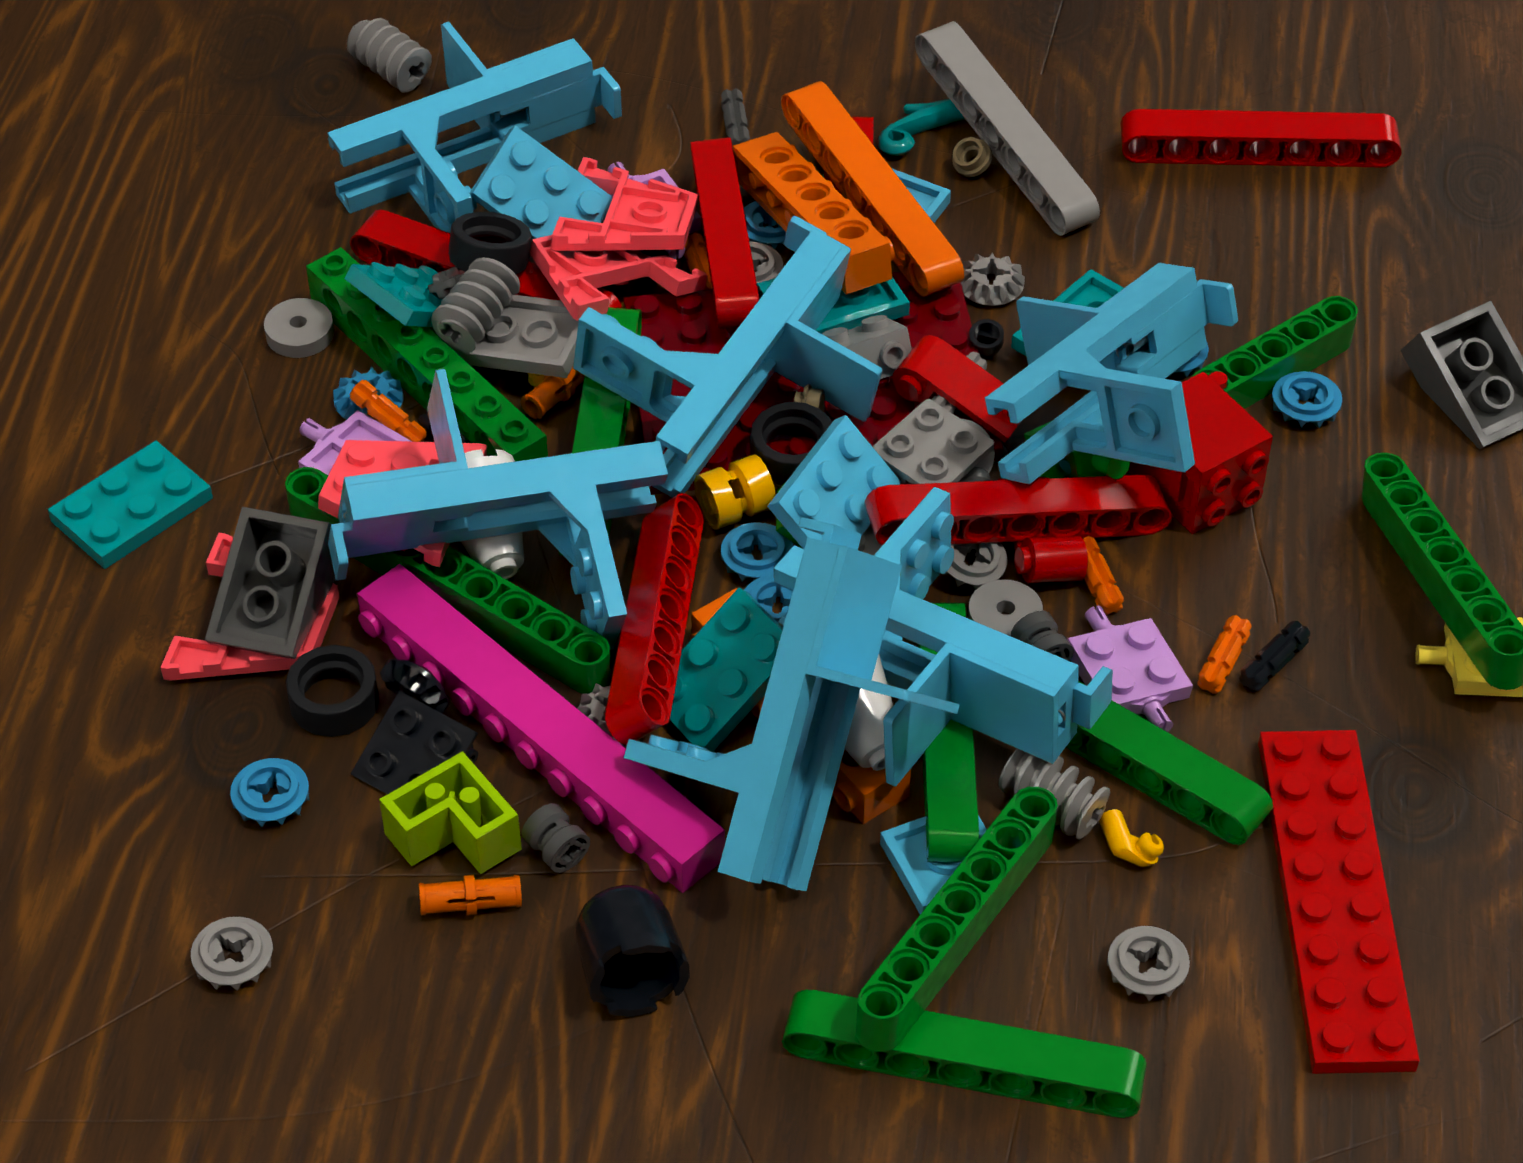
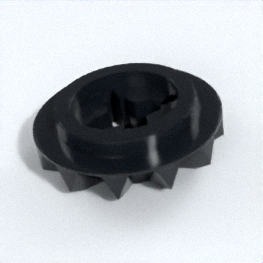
M387 660L380 672L387 689L396 695L401 691L440 713H443L449 707V700L445 695L444 687L429 672L407 660Z

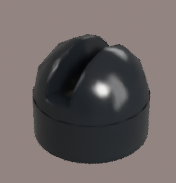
M982 319L974 323L970 329V343L974 348L978 349L980 356L992 357L999 353L1004 344V330L998 322L991 319Z

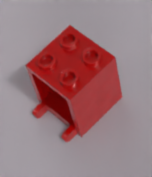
M1203 371L1182 382L1195 465L1185 473L1134 462L1130 463L1128 469L1131 475H1151L1157 479L1171 514L1191 534L1207 526L1217 525L1226 516L1243 507H1251L1262 498L1273 435L1223 390L1227 386L1228 377L1220 371L1209 375Z

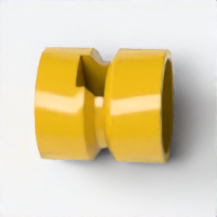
M756 454L731 462L728 471L722 467H717L696 475L694 479V488L699 507L706 521L714 530L740 522L743 513L748 517H753L769 511L770 509L767 506L776 495L771 475L762 459Z

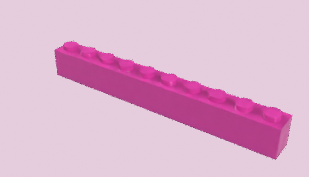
M398 564L357 593L360 610L358 620L369 636L373 638L379 637L390 647L391 652L398 660L413 662L434 676L444 687L446 695L451 698L455 707L463 715L468 716L470 714L483 725L486 733L498 743L502 741L511 748L518 760L530 770L536 769L548 780L551 788L559 796H568L574 801L594 825L601 824L612 833L624 851L630 854H637L648 864L652 873L660 881L665 883L669 881L679 891L684 893L720 864L725 846V829L648 766L625 759V747L404 566Z

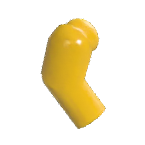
M1113 809L1103 813L1099 823L1110 851L1114 856L1140 867L1151 866L1158 862V856L1164 850L1163 841L1156 834L1150 835V833L1146 832L1138 838L1130 834L1120 810Z

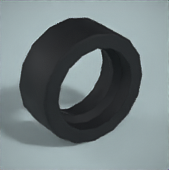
M495 212L468 213L456 218L451 225L448 254L450 261L458 269L465 272L475 259L485 257L503 263L517 275L524 271L529 263L532 235L527 225L509 215Z
M785 402L773 405L762 411L752 423L750 455L756 454L766 465L772 481L778 485H783L808 453L798 455L782 454L770 448L767 443L778 435L788 433L803 434L817 442L831 425L832 421L821 409L807 403Z
M339 645L317 647L301 655L290 667L286 678L291 715L301 728L314 735L335 737L350 734L365 726L375 715L379 703V695L374 666L365 654L352 647ZM326 678H349L361 686L360 690L353 697L342 703L325 705L314 703L305 698L306 691L313 684Z

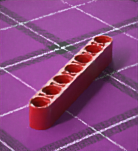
M1135 109L1127 112L1120 122L1123 155L1126 159L1135 163L1381 168L1393 165L1400 159L1402 154L1397 122L1394 117L1383 113Z
M731 137L690 142L718 328L740 326L759 301V294Z
M375 210L350 239V246L355 255L368 264L377 262L391 267H395L396 264H403L409 268H419L421 265H424L438 273L455 266L450 261L448 254L450 233L386 210ZM529 262L526 269L517 274L520 282V291L516 295L560 300L537 264ZM602 287L597 288L610 298L608 307L622 308L620 301L612 292Z
M1124 475L1119 479H1113L1109 476L1036 479L1031 484L1012 480L886 485L874 489L865 499V508L875 538L881 545L889 539L933 487L950 493L951 514L954 517L951 530V544L1023 541L1028 537L1081 536L1085 538L1090 536L1097 538L1151 535L1162 531L1172 520L1171 511L1159 483L1151 475Z
M685 493L674 496L654 509L653 512L646 514L642 522L626 604L627 616L621 630L605 712L608 730L623 745H627L628 739L638 741L667 724L671 716L704 524L703 514L699 505L692 497Z

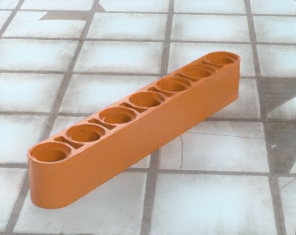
M818 81L784 94L781 99V106L788 124L845 199L848 198L863 217L869 218L874 228L890 239L895 252L893 262L920 296L925 297L962 282L964 279V268L955 249L824 82Z

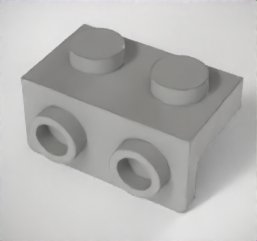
M885 315L865 318L861 321L862 326L849 330L839 327L822 333L881 367L882 374L880 379L892 376L896 368L912 350L907 327L887 318Z

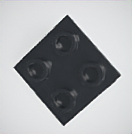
M399 691L350 774L383 793L389 794L462 751L474 764L478 758V751L473 749V742L478 733Z

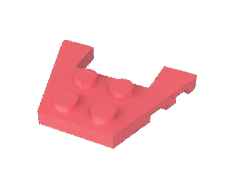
M587 157L582 158L578 172L608 194L614 196L603 223L559 217L552 234L551 250H684L697 210L698 194L654 179H650L647 185L629 179V171L615 167L611 173L597 168V160Z
M552 235L532 239L531 257L572 318L576 321L579 320L588 307L601 314H607L610 298L597 288L608 285H626L630 280L650 277L676 297L705 290L708 276L705 272L696 268L692 270V274L676 268L677 260L665 254L651 257L642 253L641 250L554 251L551 250Z
M346 440L321 489L318 509L338 518L344 477L439 464L435 443ZM462 443L464 453L482 449L484 456L487 455L486 444ZM450 543L424 544L413 549L424 554V562L440 567Z
M218 533L206 561L208 575L223 576L233 541L232 536ZM333 583L295 659L209 643L205 640L174 636L161 665L163 680L172 681L289 670L301 655L321 647L340 598L338 585Z

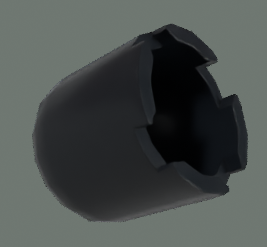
M620 885L607 888L595 894L584 905L576 921V939L588 991L593 1002L597 1001L607 1006L608 1013L613 1016L634 1017L656 1011V1002L667 997L673 990L675 996H679L683 992L690 978L689 962L670 913L657 894L641 886Z

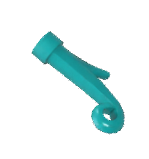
M950 99L930 103L906 104L903 108L904 113L909 115L887 126L878 136L877 145L887 155H904L914 146L915 140L911 135L964 120L965 118Z

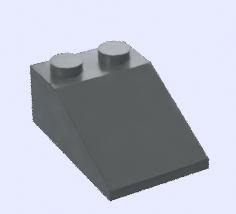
M1492 301L1420 332L1400 350L1423 391L1479 450L1523 430V357Z
M242 507L205 640L209 643L295 659L335 580L328 546L331 524L324 521Z

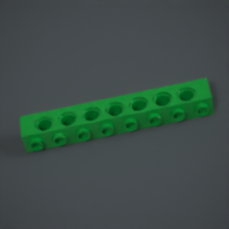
M342 247L306 265L311 299L324 304L332 314L333 323L384 371H389L393 379L400 380L401 387L426 411L435 370L445 369L459 431L471 441L470 443L486 444V456H497L495 449L513 455L515 461L548 457L547 435L429 327L405 326L344 279L351 265L359 263Z

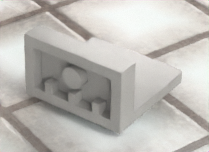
M926 399L872 447L899 478L900 484L958 482L994 450V440L936 402Z

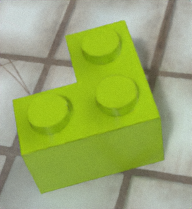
M463 751L379 799L384 833L411 866L453 842L476 870L482 874L522 850L518 814Z

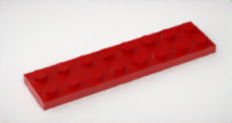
M1356 730L1260 732L1258 746L1265 789L1273 801L1270 819L1312 1074L1416 1072L1420 1060Z

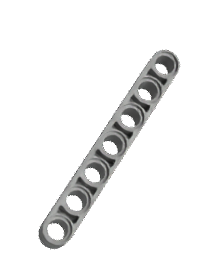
M952 21L917 35L915 38V49L923 66L981 140H984L989 145L992 154L1050 228L1057 235L1061 236L1097 221L1100 217V209L1093 192L961 26Z

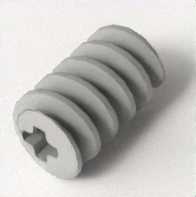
M376 18L372 21L362 20L352 27L348 35L347 50L350 55L358 59L363 65L369 67L372 72L379 74L383 80L388 81L393 87L399 89L401 93L414 90L430 69L432 55L429 50L420 47L418 42L411 40L407 34L400 32L397 27L390 25L383 18Z
M485 257L475 259L470 264L468 270L460 277L459 282L451 288L450 294L433 311L431 322L436 334L454 351L462 354L471 353L476 348V342L481 341L485 337V330H489L494 325V319L501 316L503 307L511 303L512 295H516L520 291V282L517 275L497 260Z
M1017 748L1007 761L1000 775L998 786L1001 791L1006 794L1014 793L1015 795L1019 790L1026 787L1047 789L1057 799L1058 807L1055 826L1060 825L1064 834L1068 836L1076 835V838L1079 840L1088 835L1105 811L1111 793L1110 789L1102 787L1093 795L1091 792L1095 779L1087 776L1079 784L1075 783L1079 775V768L1076 766H1070L1063 774L1060 773L1064 763V759L1060 755L1053 764L1045 763V760Z

